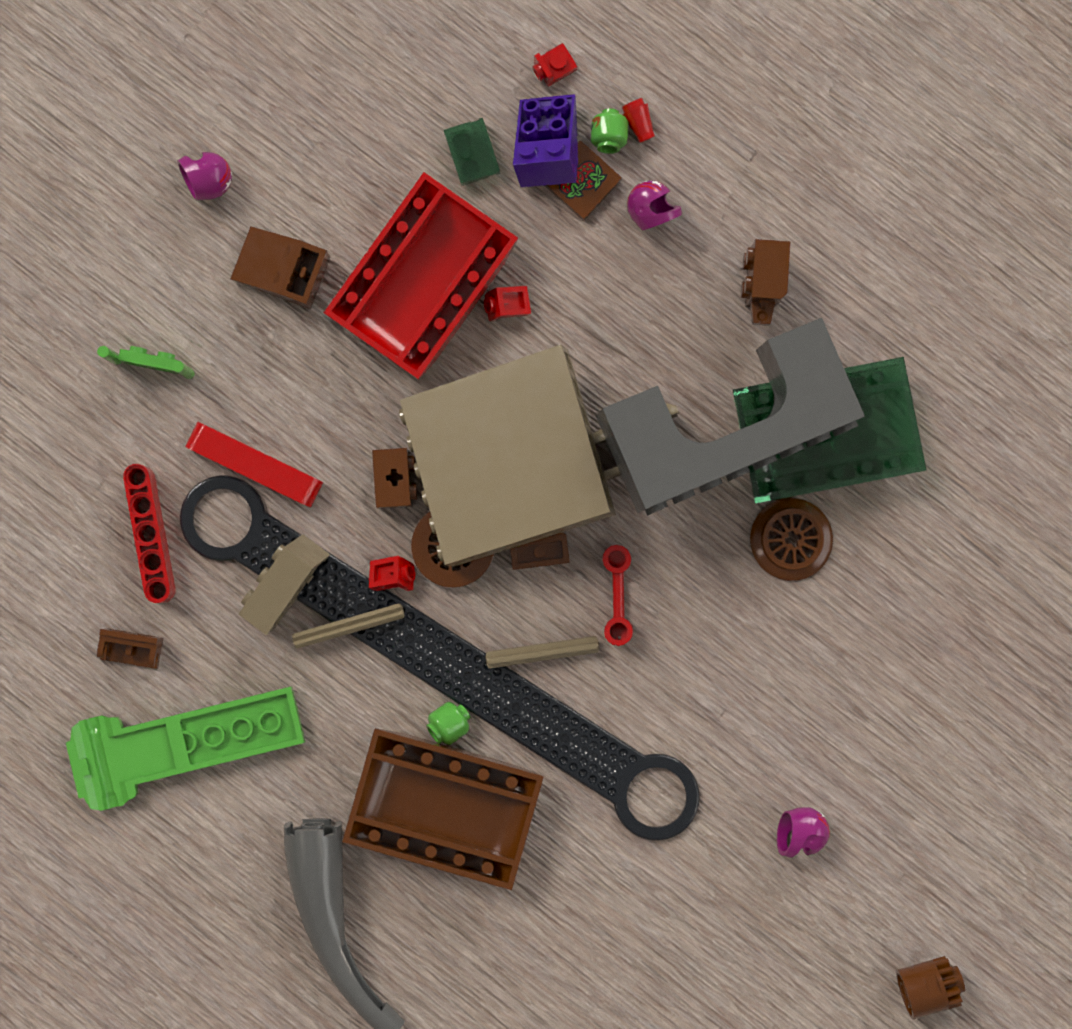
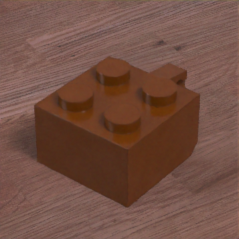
M755 239L752 246L747 248V253H744L743 270H747V276L745 281H742L741 298H745V307H751L752 325L769 326L774 307L787 295L791 241Z

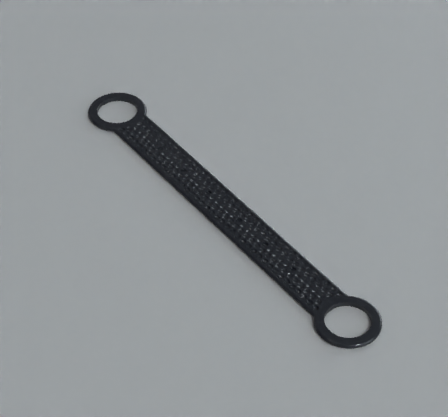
M213 476L199 482L185 497L180 511V526L183 536L195 552L215 561L236 560L257 575H260L266 567L270 569L274 563V560L271 558L280 545L287 546L301 536L300 533L265 512L264 504L256 490L247 482L233 476ZM218 489H229L239 493L249 504L252 514L251 526L247 535L239 543L225 548L215 547L206 543L197 533L194 524V513L199 501L206 494ZM329 553L330 556L327 560L323 561L312 574L314 577L309 584L306 583L298 594L297 600L330 622L401 604L405 614L404 618L350 634L613 803L619 820L634 835L654 841L670 839L682 833L695 818L700 800L698 784L693 773L680 760L665 754L643 755L507 666L488 668L485 652L387 589L380 591L369 589L368 577ZM649 768H664L673 772L680 778L685 788L686 801L681 814L673 822L664 826L655 827L641 823L632 815L627 804V791L631 781L637 774Z

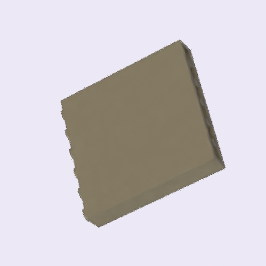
M563 345L531 354L400 400L402 409H399V415L402 423L407 425L409 436L406 438L410 451L415 454L417 462L414 463L415 473L418 479L422 480L424 490L421 492L422 499L426 507L430 509L432 516L429 518L430 528L434 534H437L439 542L437 553L439 559L445 565L455 567L616 515L568 349Z

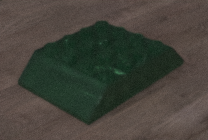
M904 357L844 368L865 417L856 421L857 427L835 437L833 432H830L831 438L809 448L804 443L803 450L781 459L779 454L775 455L777 461L754 470L753 465L749 466V477L755 504L927 471ZM770 382L732 390L740 430L767 419L774 405V393Z

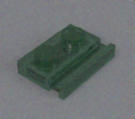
M483 117L477 121H470L443 130L461 186L500 174Z

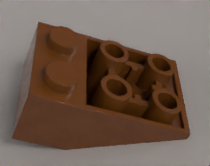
M250 226L230 280L311 310L331 256L327 250L301 240Z

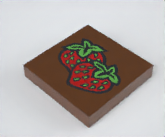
M579 140L576 183L544 186L584 221L617 186L622 177Z

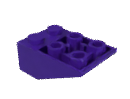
M575 94L520 100L513 167L520 187L576 183L578 142Z

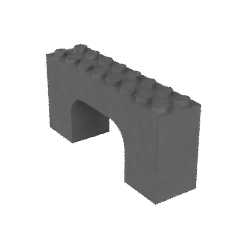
M822 318L773 337L756 349L774 393V405L767 419L712 442L698 443L684 437L676 428L658 386L607 406L598 413L596 418L637 514L645 511L647 516L668 507L666 502L671 499L674 504H677L694 496V490L697 488L703 493L722 484L721 478L726 477L729 482L749 473V466L753 465L754 470H757L777 461L775 455L779 454L781 459L803 450L804 443L809 448L831 438L830 432H833L835 437L858 426L856 421L865 416Z

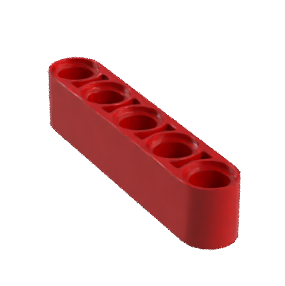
M198 421L185 446L310 508L323 484L322 481Z
M132 464L125 469L123 480L145 597L150 602L166 603L175 595V583L154 472L149 467L141 464ZM143 470L145 480L142 484L136 485L133 476L137 471ZM147 498L150 501V509L143 514L138 508L139 502ZM152 526L155 529L156 535L152 541L148 542L144 538V530ZM154 554H157L161 560V564L156 570L151 569L149 566V559ZM159 582L163 583L166 588V593L162 598H157L154 594V587Z

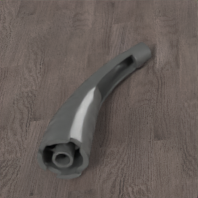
M309 818L302 819V824L298 827H293L292 822L284 824V852L294 900L305 931L322 966L349 1004L372 1028L401 1029L405 1020L387 1002L383 1003L366 983L355 964L345 939L342 822L337 821L336 825L332 826L331 819Z

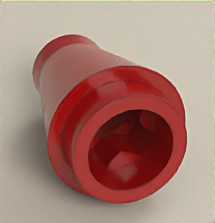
M639 98L621 107L624 112L622 115L628 120V125L637 136L639 143L655 137L648 103L645 104L643 98Z

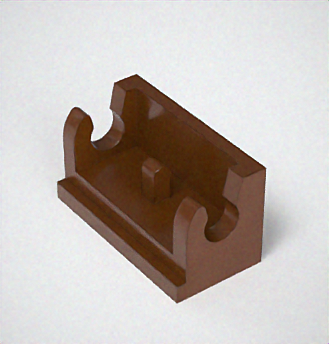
M109 628L100 629L97 657L100 660L158 669L163 637Z

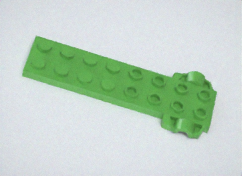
M290 686L128 727H123L122 720L119 717L101 715L81 720L72 727L70 741L66 742L78 798H84L90 809L103 811L123 806L130 799L135 798L138 795L137 784L305 743V737L293 687Z

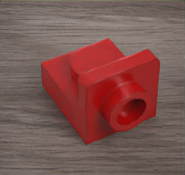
M563 43L543 55H540V53L534 55L535 65L532 66L540 82L544 80L548 87L575 72L578 68Z
M527 286L497 287L486 293L484 310L488 314V320L496 321L500 318L530 315L531 308Z
M399 555L370 561L369 589L373 591L397 587L406 591L414 589L416 572L412 562Z

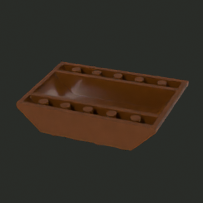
M375 728L342 842L512 890L544 776L490 757L438 744L437 742L409 734Z

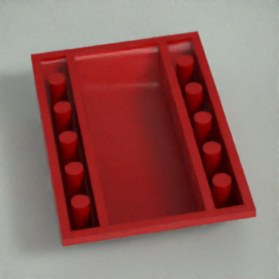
M423 172L323 313L419 380L439 358L500 272L518 241V237Z

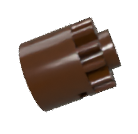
M945 956L896 970L900 993L912 1020L962 1006L961 1003L963 1001L960 994L966 991L963 977L958 966H950L949 960Z

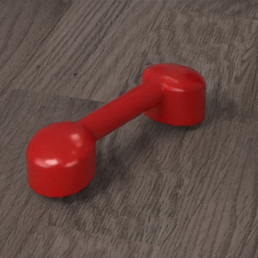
M613 545L605 550L602 559L606 569L612 572L613 618L605 625L604 634L609 643L621 646L631 640L634 632L633 625L625 618L624 572L629 569L632 557L627 548L621 545Z

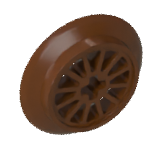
M784 498L767 505L758 514L752 525L750 544L754 558L764 571L778 579L796 581L814 575L825 565L832 551L833 533L827 517L817 506L799 498ZM784 515H788L789 528L781 519ZM793 515H799L800 519L794 528ZM804 519L808 520L810 526L801 531L800 527ZM776 520L782 527L783 532L772 527ZM814 528L815 536H804L805 532ZM769 531L780 535V538L768 539ZM789 531L793 535H799L800 539L796 541V547H793L791 543L786 544L785 539L789 537ZM816 539V546L808 545L804 540ZM769 542H781V545L771 551ZM802 546L813 552L809 558L802 550ZM784 547V553L779 560L774 553ZM796 550L804 559L801 563H797ZM789 551H791L792 564L785 563Z
M429 511L418 522L411 541L412 556L419 571L431 582L444 587H462L478 580L489 568L494 554L473 560L467 567L461 564V570L453 571L452 566H449L448 570L441 568L440 566L443 563L441 560L438 564L432 560L433 556L438 555L437 551L432 554L429 553V545H439L438 542L429 541L433 533L429 524V518L432 517Z

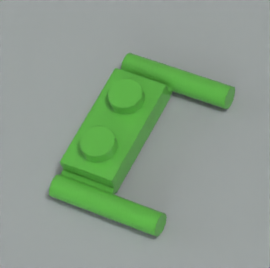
M100 346L97 350V354L114 365L124 363L179 374L186 379H192L195 375L192 368L179 360H175V355L158 351V355L155 356L147 354V349L130 346L129 350L120 349L119 354L106 346Z

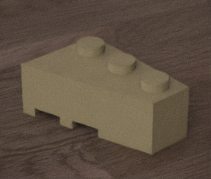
M304 534L287 546L280 545L271 558L274 560V563L270 569L266 567L256 579L259 585L255 591L251 589L242 599L241 603L244 607L239 615L265 635L270 633L297 600V596L305 584H309L314 577L312 574L323 561L325 562L330 554Z

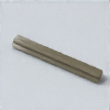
M395 604L294 633L292 640L296 648H302L404 618L405 614L402 605Z
M596 636L488 651L485 655L488 668H496L599 652V642Z

